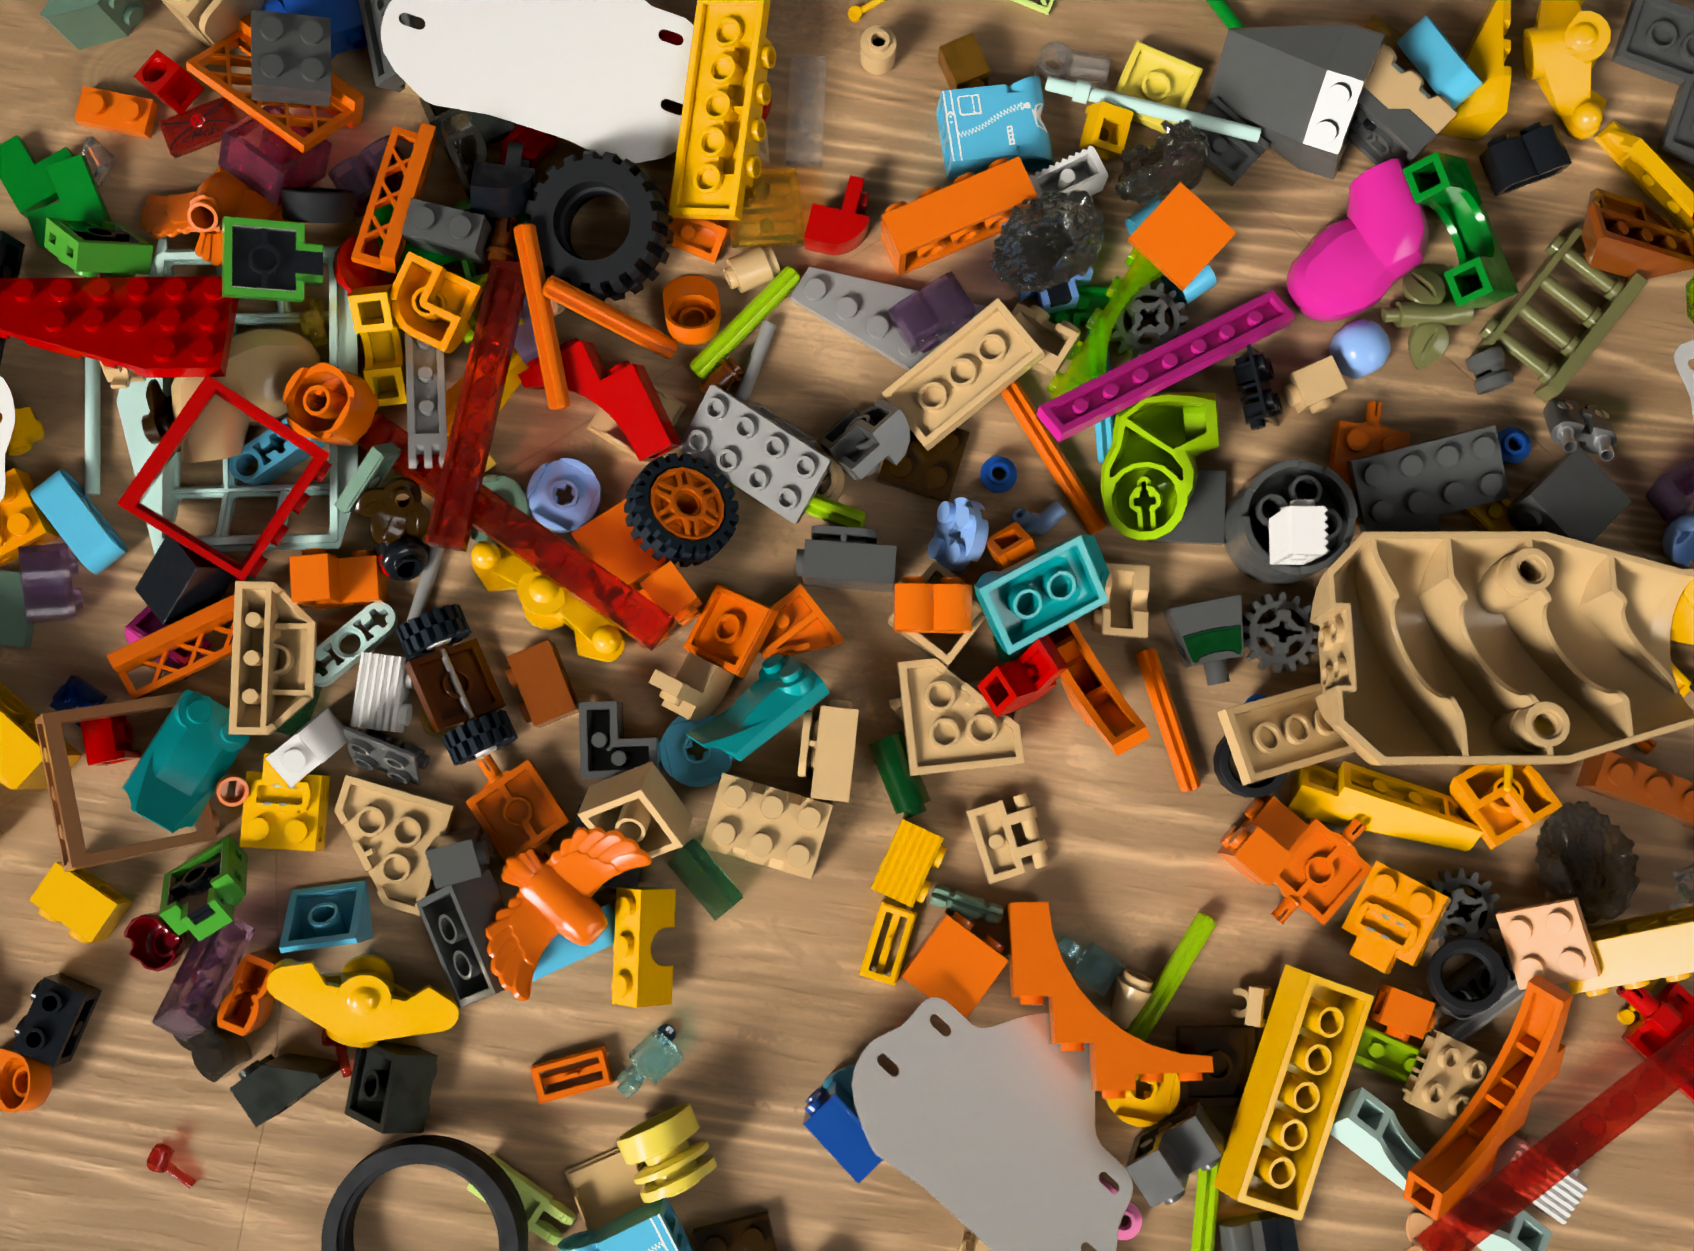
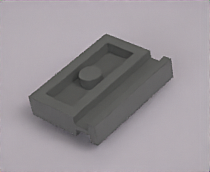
M1217 97L1201 112L1202 114L1246 124ZM1188 126L1178 138L1181 143L1231 187L1270 145L1261 136L1256 143Z

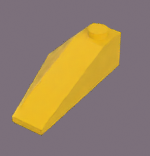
M1492 0L1463 56L1484 84L1454 110L1457 115L1440 132V135L1481 140L1507 113L1511 67L1504 66L1506 56L1511 51V40L1504 39V36L1511 22V0Z

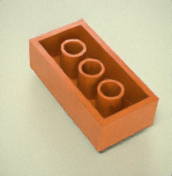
M1020 156L1008 160L1006 157L992 162L987 167V170L976 175L973 172L965 173L956 178L953 182L954 184L943 189H940L938 186L932 187L924 191L917 200L907 204L905 201H900L889 206L885 210L886 213L882 214L880 238L897 276H902L1000 234L1003 222L1031 216L1038 196Z

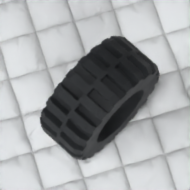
M585 151L581 160L574 154L563 158L565 166L560 169L555 165L551 166L546 171L549 178L545 183L537 181L533 188V191L537 193L535 201L528 200L525 210L531 215V221H525L524 223H531L536 226L545 274L549 277L556 276L603 302L608 297L614 301L625 299V293L628 291L637 294L644 289V286L641 284L647 278L652 282L660 274L655 268L659 262L666 264L670 255L665 248L667 244L673 243L674 232L669 228V224L673 222V219L668 214L669 208L665 204L666 198L650 177L635 163L627 158L622 160L617 154L605 152L603 156H600L596 151ZM616 196L627 205L630 212V228L625 241L617 251L603 259L586 260L580 257L573 250L570 239L571 225L576 213L585 203L596 197Z

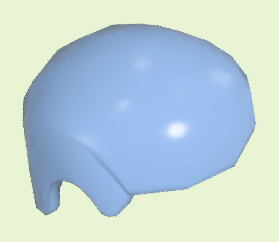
M1366 319L1356 320L1338 330L1332 337L1329 346V354L1333 356L1341 374L1354 379H1360L1376 372L1382 365L1386 364L1391 352L1388 334L1379 324Z
M1694 512L1686 513L1673 520L1666 528L1661 541L1665 557L1686 568L1689 567L1688 562L1694 561Z

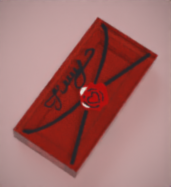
M224 96L189 109L181 116L176 114L158 121L170 154L175 159L243 133L232 102Z

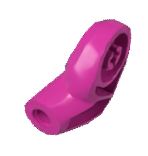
M1394 158L1380 163L1354 179L1349 186L1346 219L1326 225L1311 239L1308 246L1291 263L1287 274L1288 293L1294 306L1306 317L1324 322L1339 321L1355 316L1377 304L1395 282L1402 279L1423 262L1429 230L1423 206L1415 203L1402 169L1406 168L1402 159Z

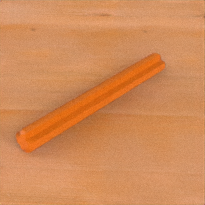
M523 223L515 226L513 230L548 406L550 410L565 409L571 403L551 302L543 294L546 276L536 226L531 223Z
M1017 379L1001 392L1002 396L1089 535L1097 534L1107 526V522L1054 437L1037 417L1036 408Z

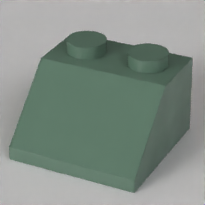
M48 0L40 15L73 47L80 50L128 37L133 28L141 22L143 12L147 6L141 0Z

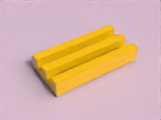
M881 901L859 975L892 986L896 985L917 912ZM886 912L893 913L876 970H869ZM900 916L907 918L890 976L883 974Z

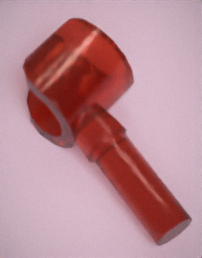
M324 1028L322 1030L323 1046H336V1054L343 1078L351 1076L352 1071L346 1045L329 1038Z
M162 1143L156 1144L147 1158L148 1169L157 1173L165 1172L190 1189L196 1180L178 1168L177 1165L170 1162L174 1149Z

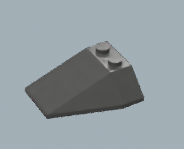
M1351 23L1230 28L1207 102L1211 103L1217 97L1247 125L1262 128L1260 136L1270 144L1269 147L1295 167L1334 180L1347 145L1344 142L1366 79L1374 69L1386 34Z

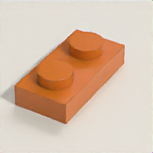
M83 86L74 120L81 126L150 139L159 105L153 99Z

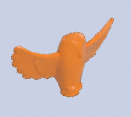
M225 164L220 165L212 175L202 182L197 191L168 196L150 194L141 212V227L146 228V233L152 234L154 239L158 240L166 236L173 238L180 233L199 232L200 236L195 247V253L206 262H211L212 265L217 267L222 265V220L224 216L294 222L282 218L281 192L249 189V182L245 173L236 167Z
M578 827L572 837H566L562 840L560 849L552 852L551 858L547 861L539 857L529 847H526L524 851H518L515 856L508 857L506 860L507 865L503 867L504 873H502L501 878L505 883L518 886L520 891L515 897L509 899L507 907L497 911L496 921L489 924L485 929L486 936L489 939L487 953L492 957L490 969L494 975L499 977L501 986L511 991L516 999L526 1001L531 994L533 975L538 961L547 945L555 936L561 934L567 940L586 947L595 942L605 931L608 922L603 910L592 896L610 878L630 869L650 865V855L641 849L635 840L624 837L618 830L606 832L600 827L591 830L585 827Z

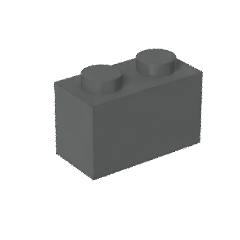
M411 198L402 235L415 249L484 265L487 257L485 249L487 246H490L493 228L485 215Z
M481 825L436 836L425 850L435 889L482 877L491 861L489 856L494 855V848L489 833L483 834Z

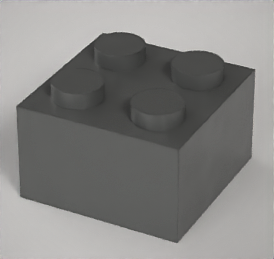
M251 10L252 100L329 107L332 92L330 18Z

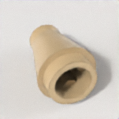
M1125 969L1123 975L1117 977L1112 1009L1108 1019L1118 1027L1129 1030L1133 1020L1153 994L1151 990L1153 981L1139 972Z

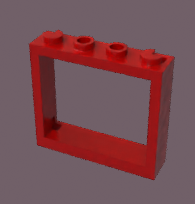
M206 374L117 505L244 581L248 574L256 578L268 559L262 556L269 543L275 546L280 543L289 529L283 523L290 512L293 511L299 515L311 497L305 493V490L312 480L318 483L322 481L332 466L331 463L326 461L330 453ZM215 395L313 457L241 564L141 503Z

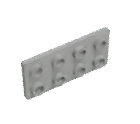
M717 385L709 386L681 440L682 446L679 447L694 459L697 457L704 459L706 467H709L711 464L718 469L716 471L717 474L720 476L724 474L729 482L793 524L800 522L832 464L831 458L814 448L816 439L760 403L742 402Z

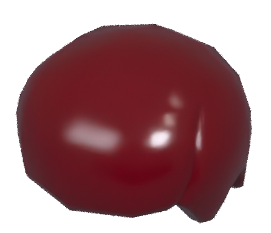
M159 912L144 914L132 919L124 931V937L129 938L132 942L129 956L141 962V965L148 970L160 972L175 966L181 960L186 948V933L184 932L178 936L159 915Z

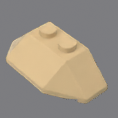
M235 581L229 735H271L314 699L317 622L299 604L293 603L291 597L276 582Z

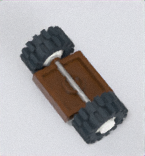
M459 604L444 605L440 609L435 608L431 612H424L417 618L409 619L408 622L401 624L396 629L407 659H410L405 664V668L434 734L458 726L455 730H451L442 736L455 766L486 756L491 752L499 750L501 747L509 745V743L514 742L518 738L506 710H501L506 704L477 639L475 638L453 646L454 643H459L463 638L471 634Z

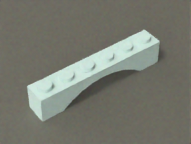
M1360 1087L1341 1097L1330 1134L1401 1189L1405 1190L1409 1169L1426 1154L1408 1137L1399 1124L1394 1111L1366 1089ZM1477 1189L1472 1190L1441 1217L1444 1222L1482 1251H1546L1552 1235V1231L1522 1208L1496 1199Z

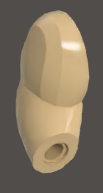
M254 329L232 336L226 376L212 378L280 421L286 418L285 416H288L287 405L283 404V394L288 381L297 370L305 366L309 368L317 365V363L322 362V358L313 342L300 333L283 329ZM204 377L174 378L171 385L174 420ZM215 395L180 446L183 462H206L241 455L248 427L262 426V424Z

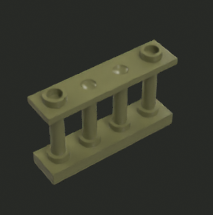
M1578 227L1566 236L1560 233L1548 245L1545 252L1549 256L1500 318L1493 317L1479 333L1483 339L1475 348L1478 352H1483L1496 342L1539 375L1537 380L1541 384L1533 394L1544 403L1558 396L1648 282L1637 272L1622 281L1620 278L1614 280L1604 271L1592 268L1586 258L1571 247L1582 233V230ZM1561 259L1605 292L1603 296L1607 300L1601 308L1598 306L1595 308L1591 307L1550 275ZM1539 287L1583 320L1581 324L1585 328L1579 336L1576 334L1573 336L1569 335L1528 303V300ZM1517 314L1561 347L1559 352L1563 356L1557 364L1554 362L1551 364L1547 363L1506 331V328Z

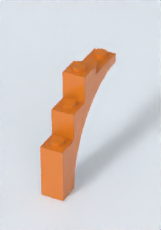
M1017 521L987 538L986 546L997 571H1002L1038 553L1033 539ZM1074 620L1045 635H1049L1069 666L1059 678L1072 707L1088 726L1092 725L1116 756L1121 755L1151 737L1147 726L1130 707L1099 663Z
M1010 902L1007 905L1011 998H1020V1005L1043 1004V997H1049L1051 1044H1061V1051H1084V1043H1089L1092 1091H1102V1099L1126 1098L1125 1090H1136L1135 1074H1140V1082L1164 1081L1163 1073H1179V1081H1203L1202 1073L1214 1072L1212 1056L1181 1054L1153 1046L1123 1031L1097 1010L1078 988L1062 960L1052 930L1048 902Z
M1538 974L1528 981L1511 1031L1483 1083L1449 1130L1408 1171L1403 1198L1436 1222L1492 1174L1498 1147L1525 1125L1532 1096L1559 1074L1566 1048L1560 1042L1573 995Z

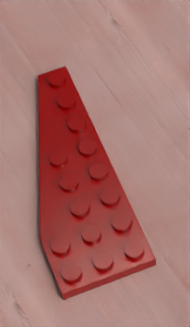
M222 276L0 278V337L5 339L10 337L25 340L27 345L81 359L83 356L101 361L104 366L117 369L118 366L132 369L136 375L147 378L205 377L206 374L211 377H225L239 298L222 297Z

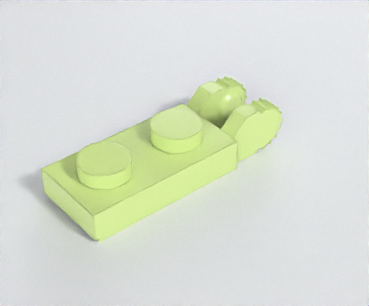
M490 1153L489 1156L506 1172L519 1193L527 1217L528 1233L532 1231L541 1239L557 1246L563 1238L562 1233L549 1222L539 1218L545 1211L561 1223L570 1226L576 1219L573 1210L566 1207L562 1202L552 1199L554 1196ZM469 1184L467 1187L468 1191L486 1203L481 1194Z

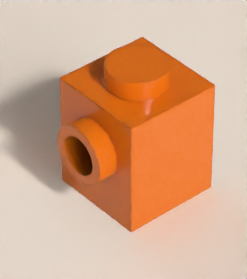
M1380 982L1368 1018L1386 1025L1385 1033L1406 1042H1408L1410 1035L1423 1040L1425 1033L1430 1032L1434 1025L1436 1013L1433 1010L1436 1003Z

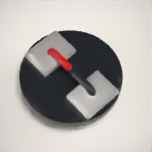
M668 1024L660 1026L657 1030V1038L664 1044L671 1043L676 1036L675 1029Z

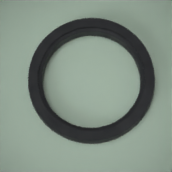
M419 1135L400 1139L377 1149L361 1160L350 1171L330 1201L323 1223L321 1238L322 1251H355L353 1241L354 1221L365 1192L380 1175L392 1169L413 1164L433 1165L452 1171L468 1181L481 1194L489 1206L496 1223L499 1251H528V1224L524 1206L517 1189L506 1172L495 1160L485 1152L462 1140L440 1135Z

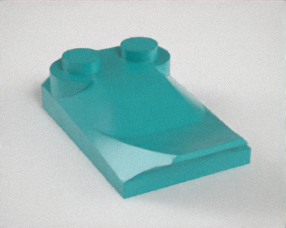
M1076 533L1002 571L985 573L980 577L977 584L974 585L977 600L992 633L1003 651L1010 655L1036 641L1038 638L1109 602L1105 593V587L1110 572L1094 534L1082 535Z
M776 654L767 658L762 663V668L759 671L760 679L750 686L730 708L707 723L690 731L686 736L704 748L721 749L733 758L741 761L826 697L830 692L824 681L807 664L790 656Z
M185 690L121 788L129 796L131 810L171 833L184 827H193L214 794L218 781L225 776L240 750L249 742L251 735H229L230 710L208 696Z

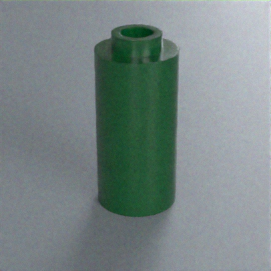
M903 731L868 744L896 815L903 812L907 819L927 811L924 804L931 800L921 775L910 776L906 738Z

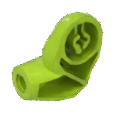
M1155 393L1116 414L1112 444L1101 466L1100 489L1104 509L1109 521L1123 536L1139 541L1155 540L1170 533L1182 520L1188 500L1194 493L1198 478L1195 457L1220 447L1216 393Z

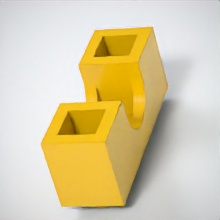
M393 284L355 288L348 295L355 334L360 333L364 347V380L370 386L373 394L377 396L379 401L378 407L407 404L405 348L401 328H399L398 323L393 317L391 301L389 300Z
M662 887L616 888L613 980L611 985L612 1004L635 1008L672 1004L673 966L657 964L653 960L651 943L653 937L660 929L675 927L676 889Z

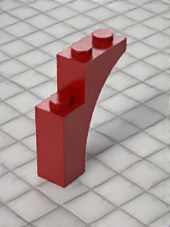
M575 338L559 346L568 391L575 392L589 399L608 413L628 438L639 461L651 462L682 446L643 365L630 364L629 361H625L612 367L609 370V375L593 343L579 341L578 338ZM538 357L527 364L529 369L518 374L524 388L545 389Z

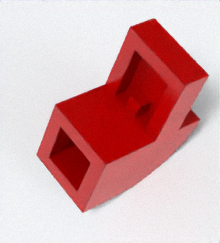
M850 175L841 210L815 203L812 204L804 235V247L806 250L827 255H842L853 251L865 240L870 228V217L865 216L870 193L864 192V178Z
M1048 635L1038 638L1017 660L997 665L977 687L995 716L999 717L1017 711L1048 693L1057 685L1055 680L1069 666Z

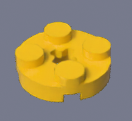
M1163 1073L1164 1081L1147 1082L1151 1084L1150 1091H1143L1142 1097L1136 1096V1090H1125L1126 1098L1106 1099V1103L1127 1124L1137 1127L1155 1125L1158 1123L1157 1121L1162 1120L1167 1114L1170 1115L1175 1110L1180 1098L1179 1077L1177 1073ZM1135 1074L1136 1081L1139 1079L1140 1074Z

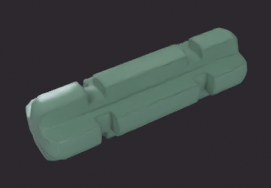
M940 884L935 885L930 897L932 905L941 908L947 906L950 907V911H957L962 915L977 920L981 917L984 918L983 922L992 925H998L1002 920L1004 907L991 901L987 904L984 903L985 899L958 890L951 892V888Z

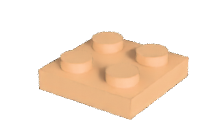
M1577 897L1499 911L1496 914L1519 990L1526 989L1528 981L1537 974L1553 984L1598 978L1602 974Z

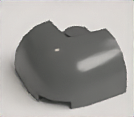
M877 399L874 402L875 406H871L861 412L853 408L817 439V442L824 451L832 456L841 466L842 470L854 481L857 478L861 480L865 476L873 474L880 467L881 461L884 459L897 466L907 452L910 443V426L900 408L886 400Z

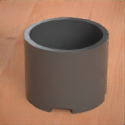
M1299 459L1276 463L1243 486L1230 500L1225 510L1224 545L1233 563L1244 574L1256 581L1271 585H1286L1300 581L1330 567L1350 546L1355 531L1356 517H1358L1355 498L1341 476L1329 467L1324 468L1311 462L1299 461ZM1310 499L1315 500V506H1324L1328 510L1325 513L1328 517L1325 521L1328 525L1325 529L1328 533L1325 537L1328 541L1325 547L1329 551L1304 565L1270 564L1269 518L1279 513L1281 507L1290 506V501Z

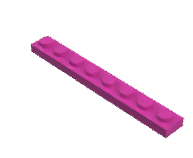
M1271 290L1040 405L1036 415L1055 439L1061 442L1242 350L1247 345L1253 344L1291 325L1295 314Z

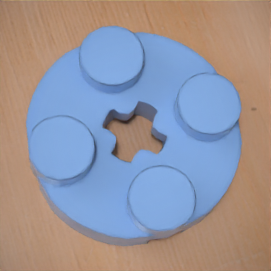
M560 458V460L541 465L533 473L527 486V499L535 519L544 527L555 532L572 533L596 518L602 505L603 490L595 473L586 464L572 458ZM567 486L572 487L571 494L574 496L572 502H566L564 505L558 504L560 498L555 495L558 489L565 490Z
M958 497L951 502L943 501L938 507V521L934 537L928 545V556L931 559H935L950 572L966 573L970 570L965 568L970 561L978 562L983 554L987 543L989 526L988 520L982 519L980 510L985 511L980 502Z

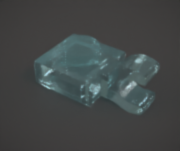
M1064 935L1057 944L1062 953L1076 962L1071 973L1103 997L1125 967L1123 963L1094 942H1091L1088 948L1084 950Z
M656 1028L629 1052V1059L633 1064L616 1078L620 1083L617 1089L624 1096L630 1098L640 1089L647 1077L654 1084H657L683 1060L682 1052Z

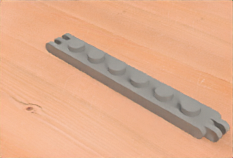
M405 332L409 469H417V455H424L425 469L433 468L432 455L440 454V468H448L444 352L411 337Z

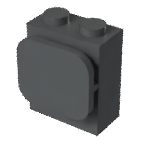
M1578 446L1574 452L1568 453L1557 460L1537 481L1525 488L1509 504L1507 517L1517 531H1546L1591 544L1630 504L1631 500L1591 457Z
M815 525L811 527V539H805L804 549H797V576H802L804 586L892 592L897 546L877 544L878 531L873 529Z

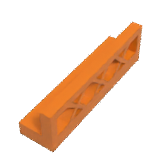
M421 122L418 133L397 126L392 127L351 256L352 262L397 274L407 242L402 235V230L411 198L420 200L437 145L436 126ZM399 139L414 144L411 156L405 160H401L396 152ZM392 159H394L396 164L390 166ZM401 171L404 175L401 188L391 193L385 184L386 178ZM383 191L386 196L380 199ZM391 203L394 210L390 223L381 226L375 217L376 210ZM373 223L376 229L370 232ZM377 237L382 238L383 245L380 258L363 253L367 242Z
M234 594L106 655L132 700L153 694L232 655ZM232 623L230 629L224 628V626ZM213 631L228 635L224 647L216 652L201 648L205 635ZM197 640L195 646L188 645V643ZM178 648L192 652L187 666L181 669L165 666L170 652ZM198 654L205 655V657L197 660ZM161 657V658H160V661H159V664H158V663L151 662V661H153V660H155V659ZM141 666L156 669L152 683L136 690L128 672ZM163 671L170 673L161 678Z

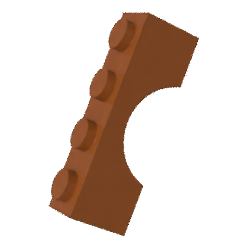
M1611 751L1584 759L1576 783L1577 787L1609 799L1635 804L1660 812L1680 821L1682 826L1694 830V782Z

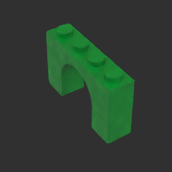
M1437 151L1402 169L1415 203L1429 206L1439 215L1454 243L1459 266L1444 272V276L1457 308L1484 309L1519 293L1465 158Z

